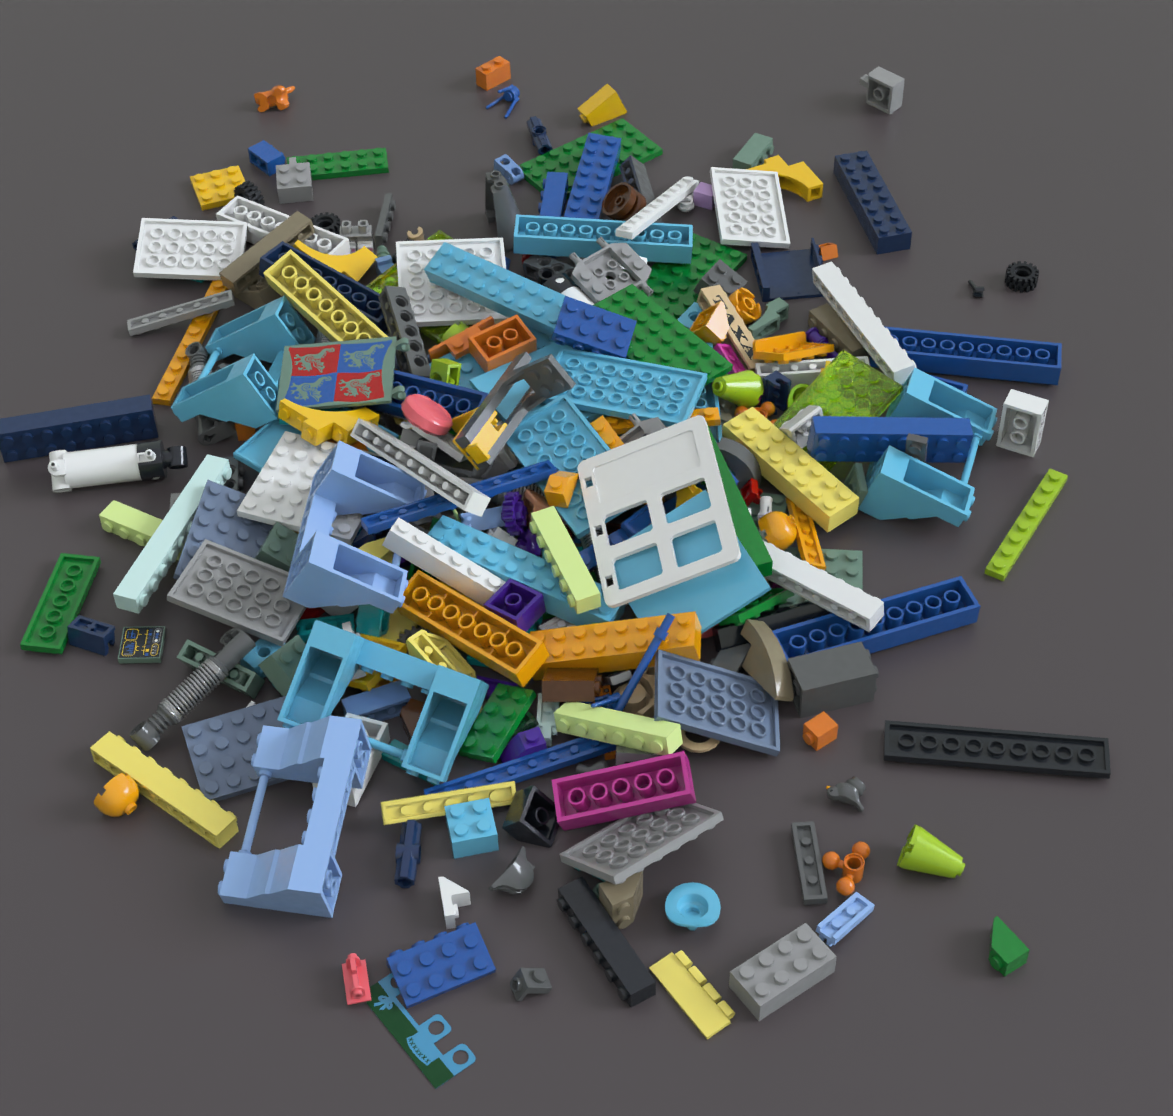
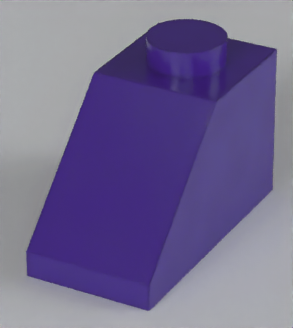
M536 727L518 733L507 744L500 755L501 763L547 749L546 741L540 728Z

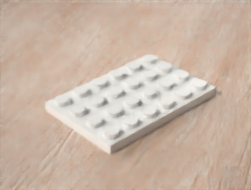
M711 167L710 178L720 244L751 246V243L758 242L759 247L789 249L790 238L778 172Z
M142 218L133 275L134 277L221 280L219 272L245 253L248 224L247 222Z

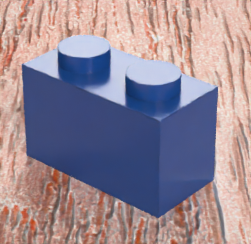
M264 140L248 148L250 162L269 177L276 173V165L285 164L284 154Z

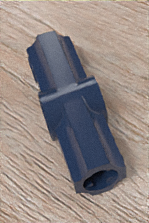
M536 116L530 117L526 123L532 137L533 146L536 147L538 154L541 155L551 151L552 145L547 136L546 127L543 126L541 120Z
M407 820L402 823L400 843L396 845L394 881L395 885L401 888H410L415 885L417 864H420L421 861L420 841L422 824L416 820Z

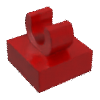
M753 478L740 490L746 506L748 507L752 502L759 505L760 495L763 493V490L758 488V481Z

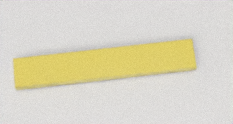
M515 781L382 801L380 805L383 825L444 816V806L489 798L491 808L511 805L516 792Z

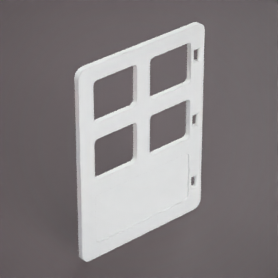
M694 416L579 463L577 469L605 603L609 608L622 606L733 564L740 559V547L709 429L703 416ZM592 480L593 486L587 488L586 481ZM705 481L711 502L710 508L668 523L662 501L663 496ZM647 503L653 526L652 530L610 546L605 520L608 517ZM715 523L722 550L719 553L678 567L672 543L673 539ZM602 528L603 534L597 536L596 529ZM657 546L663 570L662 574L624 589H619L614 566L615 561ZM613 578L614 584L607 586L606 579Z

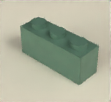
M754 133L734 157L733 169H749L764 164V159L773 154V138Z

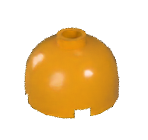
M740 288L728 297L745 325H749L761 317V306L759 302L755 303L753 300L755 296L749 290Z
M772 511L758 519L760 530H765L767 533L765 539L768 543H772L783 551L794 543L797 535L795 527L797 522L793 516H787L780 511Z
M120 773L103 787L106 790L101 796L98 793L94 799V806L105 815L111 817H120L125 813L129 815L137 808L136 802L139 798V788L128 773H125V775Z

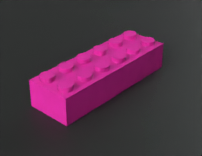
M684 751L552 780L557 822L564 831L696 803L690 762Z

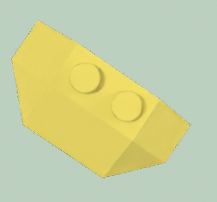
M421 629L406 640L409 655L476 678L475 670L447 639L427 633V631Z

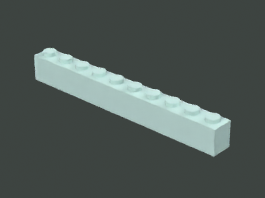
M206 455L113 593L117 608L139 614L143 607L148 604L149 598L158 589L160 581L167 575L168 569L177 560L178 554L184 547L207 480L224 486L226 481L231 478L232 469L230 468L229 459Z

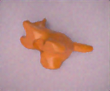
M278 85L271 90L255 93V102L260 105L257 110L264 112L273 106H277L279 110L286 109L290 104L288 94L295 90V86L285 88L282 85Z

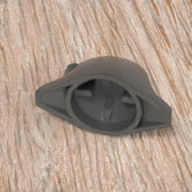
M523 846L519 849L504 873L488 888L490 891L501 890L516 895L523 893L532 884L535 866L527 860Z

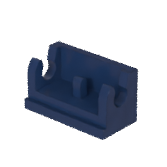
M776 370L763 378L764 391L763 395H761L760 406L763 402L770 401L775 407L785 412L788 410L791 380Z
M78 615L67 626L69 645L106 656L109 653L108 643L112 646L115 644V626Z

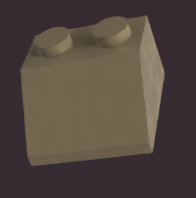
M643 871L631 875L621 884L615 885L608 881L599 884V901L619 929L628 927L634 922L643 896Z

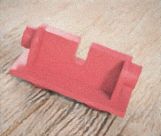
M351 953L347 956L346 963L342 964L347 1005L372 1001L366 960H360L357 954Z

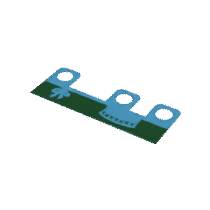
M391 973L370 987L372 1001H367L366 1003L436 1089L473 1064L476 1057L465 1044H459L443 1055L434 1043L450 1033L451 1026L439 1014L418 1025L396 998L400 992L398 988H394L391 985V979L393 978ZM433 1021L442 1022L444 1024L443 1032L438 1035L431 1034L428 1029L430 1023ZM459 1050L466 1051L469 1055L468 1061L461 1065L453 1061L454 1053Z

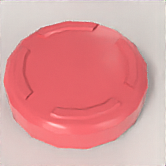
M411 394L401 404L405 418L412 425L427 434L444 436L448 434L453 426L452 418L448 411L426 396Z

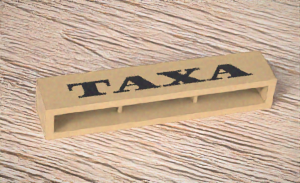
M720 285L701 288L697 303L702 311L719 301L724 303L729 329L725 334L727 337L722 343L730 344L744 368L755 373V363H764V360L753 359V341L755 339L744 324L743 319L737 313L735 306L732 305L726 292L723 291Z

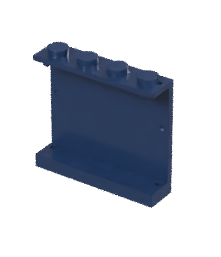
M811 238L810 249L761 253L758 242L751 243L750 258L762 302L773 301L779 297L782 300L824 297L813 283L812 268L823 265L822 256H819V245L815 244L814 238Z

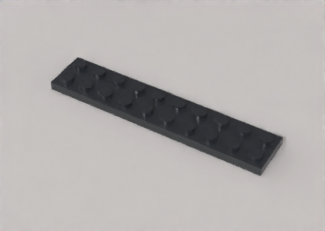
M885 720L884 761L1109 779L1111 775L1108 738Z

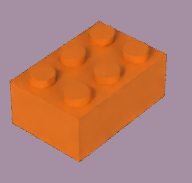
M517 314L468 337L469 352L485 373L513 361L519 354L524 352L529 354L537 350L536 337Z

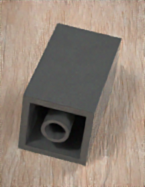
M862 641L788 658L787 663L794 694L793 704L800 718L820 714L823 711L829 712L874 701V694L877 691L876 679L879 677L877 666L872 664L870 652L864 648Z

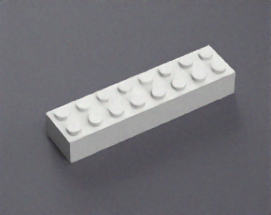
M238 195L216 213L217 221L247 222L246 241L254 245L290 217L287 214ZM313 225L315 233L303 242L306 246L324 254H351L348 238Z

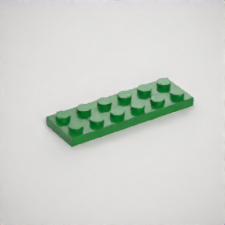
M386 148L292 156L296 157L297 163L310 162L312 180L389 173ZM286 157V158H287V164H289V158H292V157Z
M67 553L60 554L20 643L22 650L53 654L63 653L69 639L67 626L79 615L100 567V557Z

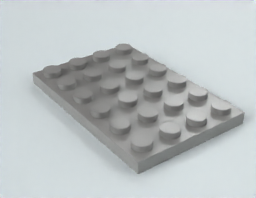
M206 539L167 594V601L231 627L238 628L279 646H283L307 608L282 597L289 572Z
M697 803L627 817L615 821L559 855L562 863L612 884H621L626 881V878L643 871L651 863L660 861L663 856L671 851L678 850L686 842L696 839L704 831L713 829L716 824L724 819L721 811Z

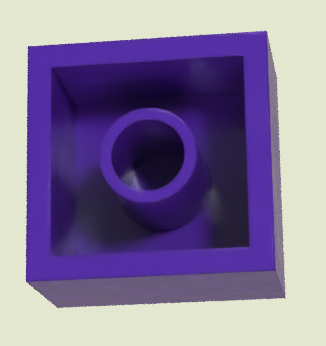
M511 578L484 604V608L525 632L546 612L542 593Z

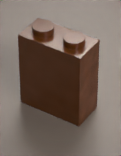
M547 668L542 679V702H595L596 696L600 694V688L603 686V676L599 675L598 668Z

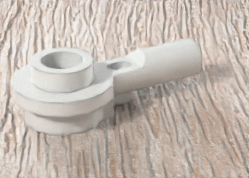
M693 192L677 204L678 209L682 212H689L694 209Z

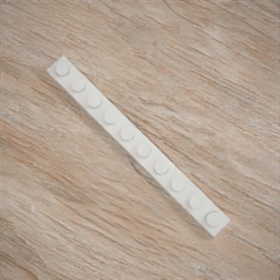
M689 176L683 177L616 229L615 236L632 240L692 193L699 185V180H694L693 177Z

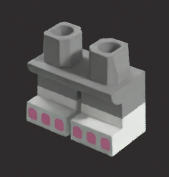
M349 220L342 221L339 235L349 239L350 253L356 252V249L360 250L363 246L374 252L372 226L368 224L367 220L358 221V226H351V221Z

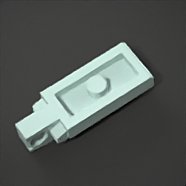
M538 693L536 727L540 728L547 747H551L552 735H557L554 712L560 707V702H542V693Z

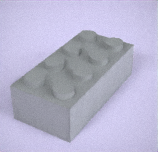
M804 923L731 970L729 988L755 1018L761 1021L834 973L837 956L807 923Z

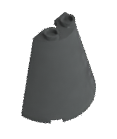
M494 170L485 173V214L488 223L496 222L498 238H503L504 252L508 253L513 251L516 214L521 215L507 180L501 175L500 171Z
M426 438L419 439L417 442V451L458 478L482 479L489 473L495 462L494 459L490 466L477 470L468 459L458 462L438 448L437 443L430 442Z

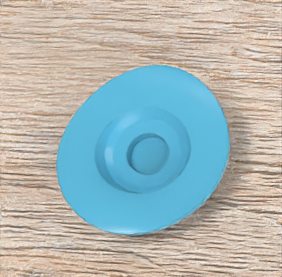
M690 882L676 886L668 894L665 902L667 918L672 923L687 927L691 931H695L697 927H707L714 924L718 920L721 910L720 901L715 891L701 883Z

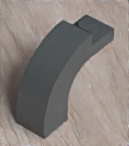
M722 437L717 445L727 466L733 470L739 481L738 489L741 490L751 478L758 481L759 487L761 483V469L755 456L742 444Z

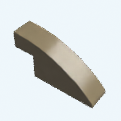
M747 619L741 635L751 646L742 667L775 700L792 702L794 694L791 675L778 639L764 621Z

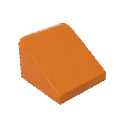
M828 242L819 245V256H822L823 261L838 257L836 244Z

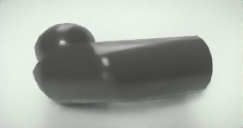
M606 761L597 762L590 767L579 763L576 768V774L610 766Z

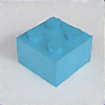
M489 798L444 806L454 859L499 850L498 834Z

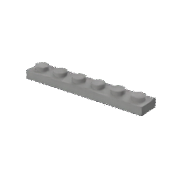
M230 289L127 320L128 332L130 336L140 335L146 331L156 330L163 326L193 319L200 315L227 309L235 305L233 292Z

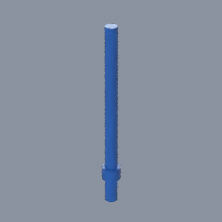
M667 613L660 627L656 628L652 642L614 710L623 712L662 640L665 641L669 634L667 631L675 616Z

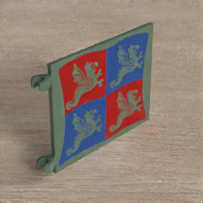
M393 336L284 346L276 413L279 412L280 401L285 398L293 403L315 410L392 403V398L404 400L406 398L404 386L393 388L396 350L408 352L410 350L408 338L404 337L397 340V337Z

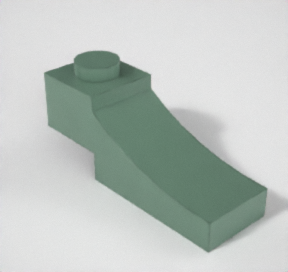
M780 297L766 304L763 316L748 327L755 340L762 339L778 331L780 323L788 319L789 304Z

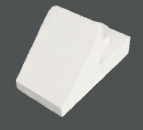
M438 877L446 929L456 928L455 918H459L458 907L471 904L470 893L447 878Z

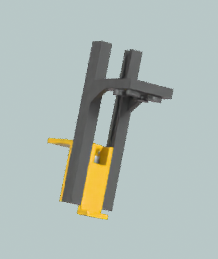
M527 352L517 355L478 408L452 418V429L457 433L452 442L477 470L492 464L530 410L544 400L572 389L576 384L552 354L531 363L532 358ZM524 379L530 386L506 421L501 425H497L498 420L494 418L497 415L496 408L514 383Z

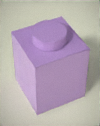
M704 182L699 183L693 192L695 206L709 210L715 207L712 185Z

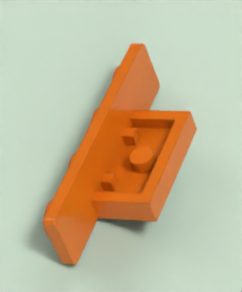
M489 316L428 350L430 361L432 362V359H438L449 352L456 360L470 353L468 337L495 325L494 318Z

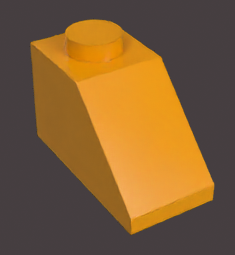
M558 471L549 476L544 490L549 506L568 508L579 479L578 473Z

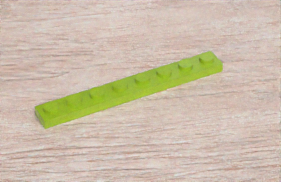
M1053 469L1048 470L986 566L984 574L1001 581L1005 580L1067 482L1068 475Z

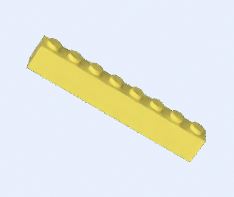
M109 731L90 747L94 762L114 776L120 773L124 775L128 773L137 783L141 795L217 848H222L239 832L236 822L237 818L232 812L223 810L216 801L207 799L200 790L191 788L184 779L175 777L168 768L159 766L152 757L143 755L136 746H130L121 736H116Z

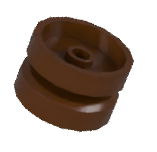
M621 182L613 186L605 195L602 202V210L604 214L613 220L627 221L646 207L647 202L646 198L627 182Z

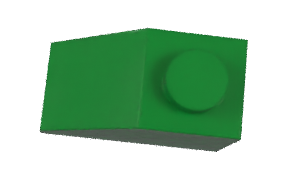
M996 916L991 927L988 960L991 966L1005 977L1027 962L1030 950Z

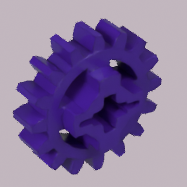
M507 492L504 495L505 501L502 503L501 519L504 521L507 533H510V536L522 535L524 526L527 524V507H525L524 500H522V495H519V492Z

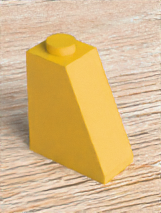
M608 84L577 108L581 114L579 115L580 119L592 127L627 113L617 92Z

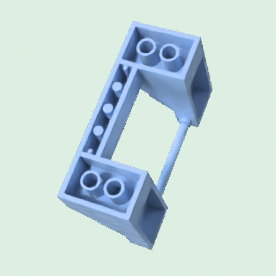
M339 440L313 476L282 597L308 608L370 604L393 614L397 607L401 608L405 600L403 593L408 585V580H406L408 571L400 568L401 556L394 553L391 564L331 537L333 532L331 525L338 515L379 513L424 499L427 493L425 485L402 469Z
M327 716L290 729L263 725L262 732L257 736V751L252 755L251 766L260 778L241 850L238 852L230 851L229 859H226L224 862L223 871L225 874L223 881L219 882L218 894L222 901L227 904L332 918L342 878V872L335 859L351 788H363L372 749L361 719ZM273 777L318 783V786L313 789L312 801L314 803L312 809H309L307 813L308 827L307 831H303L302 845L298 844L281 850L275 849L258 855L252 854L250 850L268 780Z

